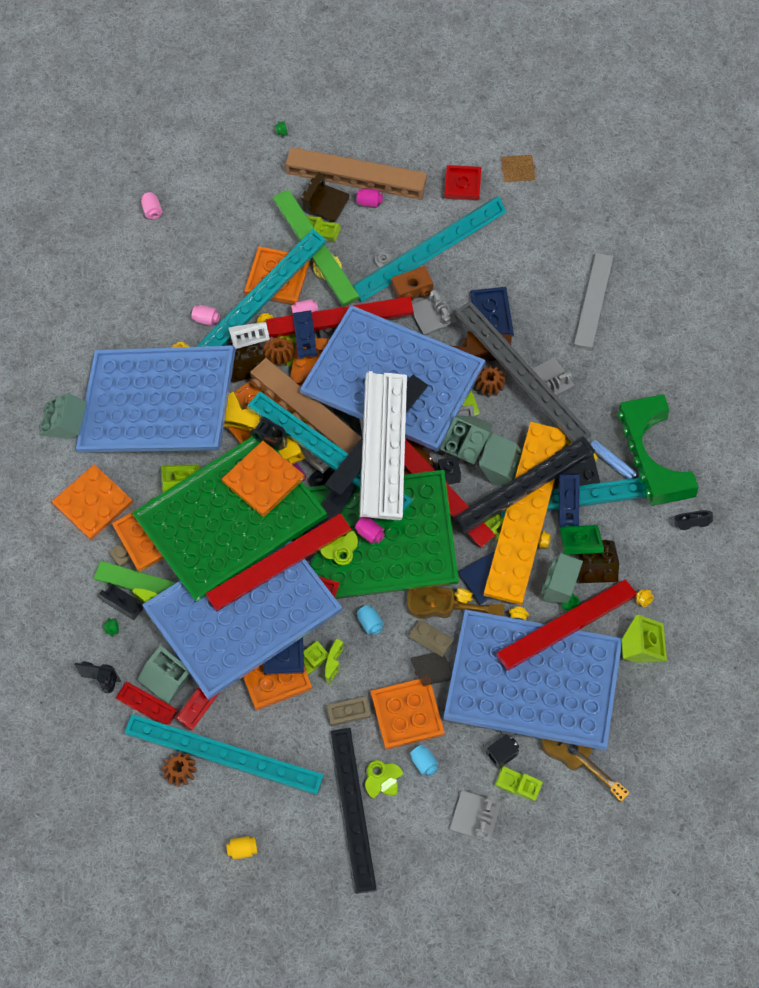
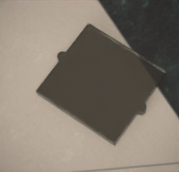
M434 652L410 659L415 669V674L418 675L423 686L451 680L453 671L450 667L451 663L447 661L445 655L442 657Z

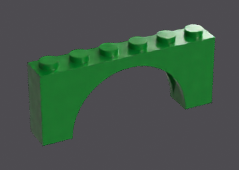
M664 394L620 402V408L617 411V418L623 424V435L628 438V449L634 455V466L639 469L640 483H644L645 497L650 500L651 506L695 498L699 488L693 471L679 472L664 468L651 459L644 448L643 436L653 425L668 419L669 406Z

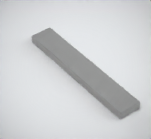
M596 253L575 338V348L592 351L614 256Z

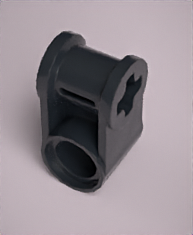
M262 416L255 429L250 431L253 438L259 442L264 441L275 450H282L287 447L288 440L285 429L266 417Z

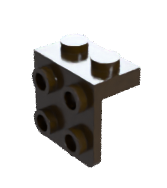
M320 172L317 173L315 178L311 179L308 190L304 191L301 197L305 212L330 222L337 221L349 200L348 193L325 185V174Z
M260 343L236 349L231 377L233 383L251 378L250 372L265 359Z
M602 540L604 553L577 554L578 559L583 561L578 574L579 583L618 582L619 559L614 541Z

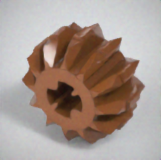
M279 335L277 338L271 337L270 341H265L263 348L265 358L278 366L280 364L287 365V362L292 361L295 353L292 341L287 340L286 337L280 338Z
M491 365L487 369L483 367L475 382L477 391L481 390L482 395L487 392L489 397L492 393L498 395L499 390L503 391L506 378L504 377V372L499 371L498 366L494 369Z
M182 751L178 752L177 757H175L174 753H171L172 759L165 758L164 762L167 765L162 766V771L165 772L163 774L164 779H169L168 783L170 785L175 782L177 787H180L181 781L188 785L187 779L194 780L195 777L192 773L197 772V768L194 767L196 764L195 760L190 759L191 756L188 753L183 756ZM181 766L182 771L178 772L176 767Z

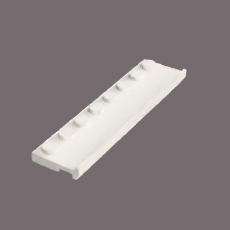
M369 371L365 376L359 515L361 518L402 520L407 375L392 373L375 374L373 371Z

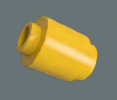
M255 837L230 839L229 844H226L228 857L232 856L233 860L253 857V854H258Z

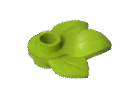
M351 531L345 537L342 536L320 550L322 555L327 559H333L339 565L349 564L353 559L352 552L358 546L356 533ZM345 553L347 557L345 559H341L340 555Z
M379 760L369 763L367 766L368 778L365 782L369 796L374 799L380 792L388 796H396L398 792L396 779L403 775L401 768L396 764H385ZM375 768H379L381 772L379 774H374L373 770Z

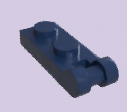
M311 310L293 313L299 359H305V356L317 357Z
M578 473L559 474V527H565L566 525L579 526L580 475ZM566 513H572V517L566 518Z

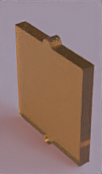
M532 155L502 157L503 167L501 171L504 173V182L535 180V165H533Z

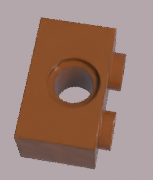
M422 266L392 277V289L397 298L411 296V301H413L415 298L430 295V292L433 291V281L426 267Z

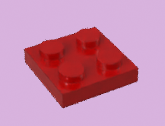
M447 165L444 198L480 200L482 167Z

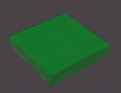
M598 525L559 527L565 555L604 553Z

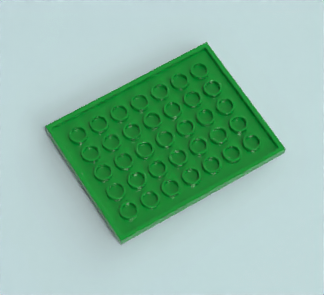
M253 437L132 512L136 521L195 602L200 601L206 597V593L255 565L328 517L326 511L303 482L299 483L265 517L261 516L222 482V478L261 443Z
M444 470L404 475L403 493L412 499V503L403 513L402 520L371 518L384 528L383 533L385 536L380 543L371 544L359 535L355 529L357 522L361 519L359 517L361 488L357 487L341 513L350 526L351 531L356 533L358 539V546L352 552V561L342 566L333 559L325 558L319 550L310 565L318 576L340 583L335 599L458 584L459 577ZM324 485L307 487L321 506L331 492ZM306 531L301 535L297 536L295 539L297 540L298 538L305 535ZM345 553L340 555L341 559H345L347 557Z

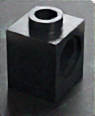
M457 456L438 460V470H444L446 483L448 485L461 483V470Z
M506 734L487 747L486 754L497 769H500L518 756L519 745L514 738L510 739Z

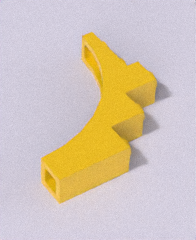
M234 391L229 393L224 427H234L248 431L255 429L261 417L250 410L248 406L246 409H243ZM287 436V447L278 450L282 457L291 464L305 459L300 445Z

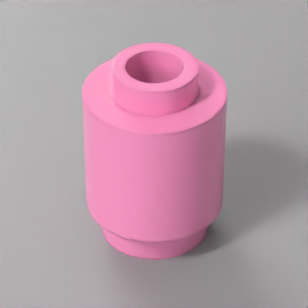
M152 192L145 193L141 198L145 216L148 219L159 218L163 211L158 197Z
M312 299L295 302L294 305H291L292 314L309 310L311 312L319 311L317 302H313Z
M195 305L191 317L197 323L214 326L215 323L219 322L220 313H218L216 308Z

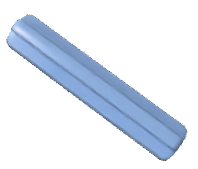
M594 440L590 444L598 457L626 479L636 478L637 472L598 441Z

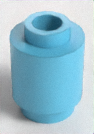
M366 605L357 611L358 620L367 634L376 635L383 630L384 622L375 608Z
M422 744L410 753L412 756L411 760L423 776H431L438 771L437 766L439 762L428 747L425 748Z

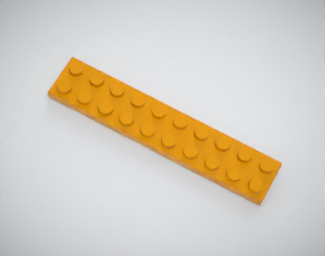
M530 422L515 479L553 456L555 452L563 449L566 436L559 428ZM555 479L507 508L484 596L519 605L523 604Z

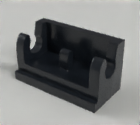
M108 582L106 592L101 590L99 593L101 600L130 619L135 620L142 611L144 603L116 587L111 582Z

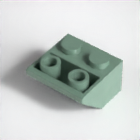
M70 393L48 401L44 408V418L40 423L41 430L39 435L63 439L78 436L87 402Z
M455 415L440 449L475 464L490 434L492 424L475 416Z
M490 433L484 444L485 449L479 460V466L493 485L505 486L515 480L522 450L517 443Z
M562 553L559 554L557 559L553 558L546 574L547 579L540 592L544 594L542 601L568 603L583 561Z
M160 645L147 661L137 680L165 703L170 704L192 676L180 660Z

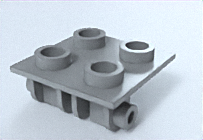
M436 290L430 292L429 298L412 304L413 316L423 335L457 322L442 293Z
M555 357L533 368L556 395L575 386L571 381L572 374L569 371L565 372Z
M461 791L450 830L490 842L501 802L495 801L496 798L492 796L485 798Z

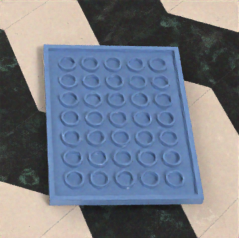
M350 305L300 388V393L364 420L366 373L373 371L375 374L407 375V381L414 374L428 384V387L406 414L405 438L438 452L455 415H458L481 373L485 360Z
M205 346L95 350L85 399L87 403L77 439L76 450L79 453L220 450L235 358V347Z
M292 541L288 542L287 544H285L284 546H282V547L279 548L278 550H280V549H282L283 547L287 546L288 544L292 543ZM305 559L217 612L207 597L195 602L180 581L142 605L208 700L342 611L341 605Z
M465 609L443 720L600 750L607 749L622 638L578 630L508 671L497 658V652L546 624Z

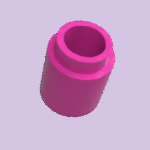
M363 188L357 192V204H361V206L379 207V204L383 202V193H380L379 189Z
M362 517L355 526V529L358 531L357 533L371 544L380 543L385 536L383 533L384 528L370 517Z

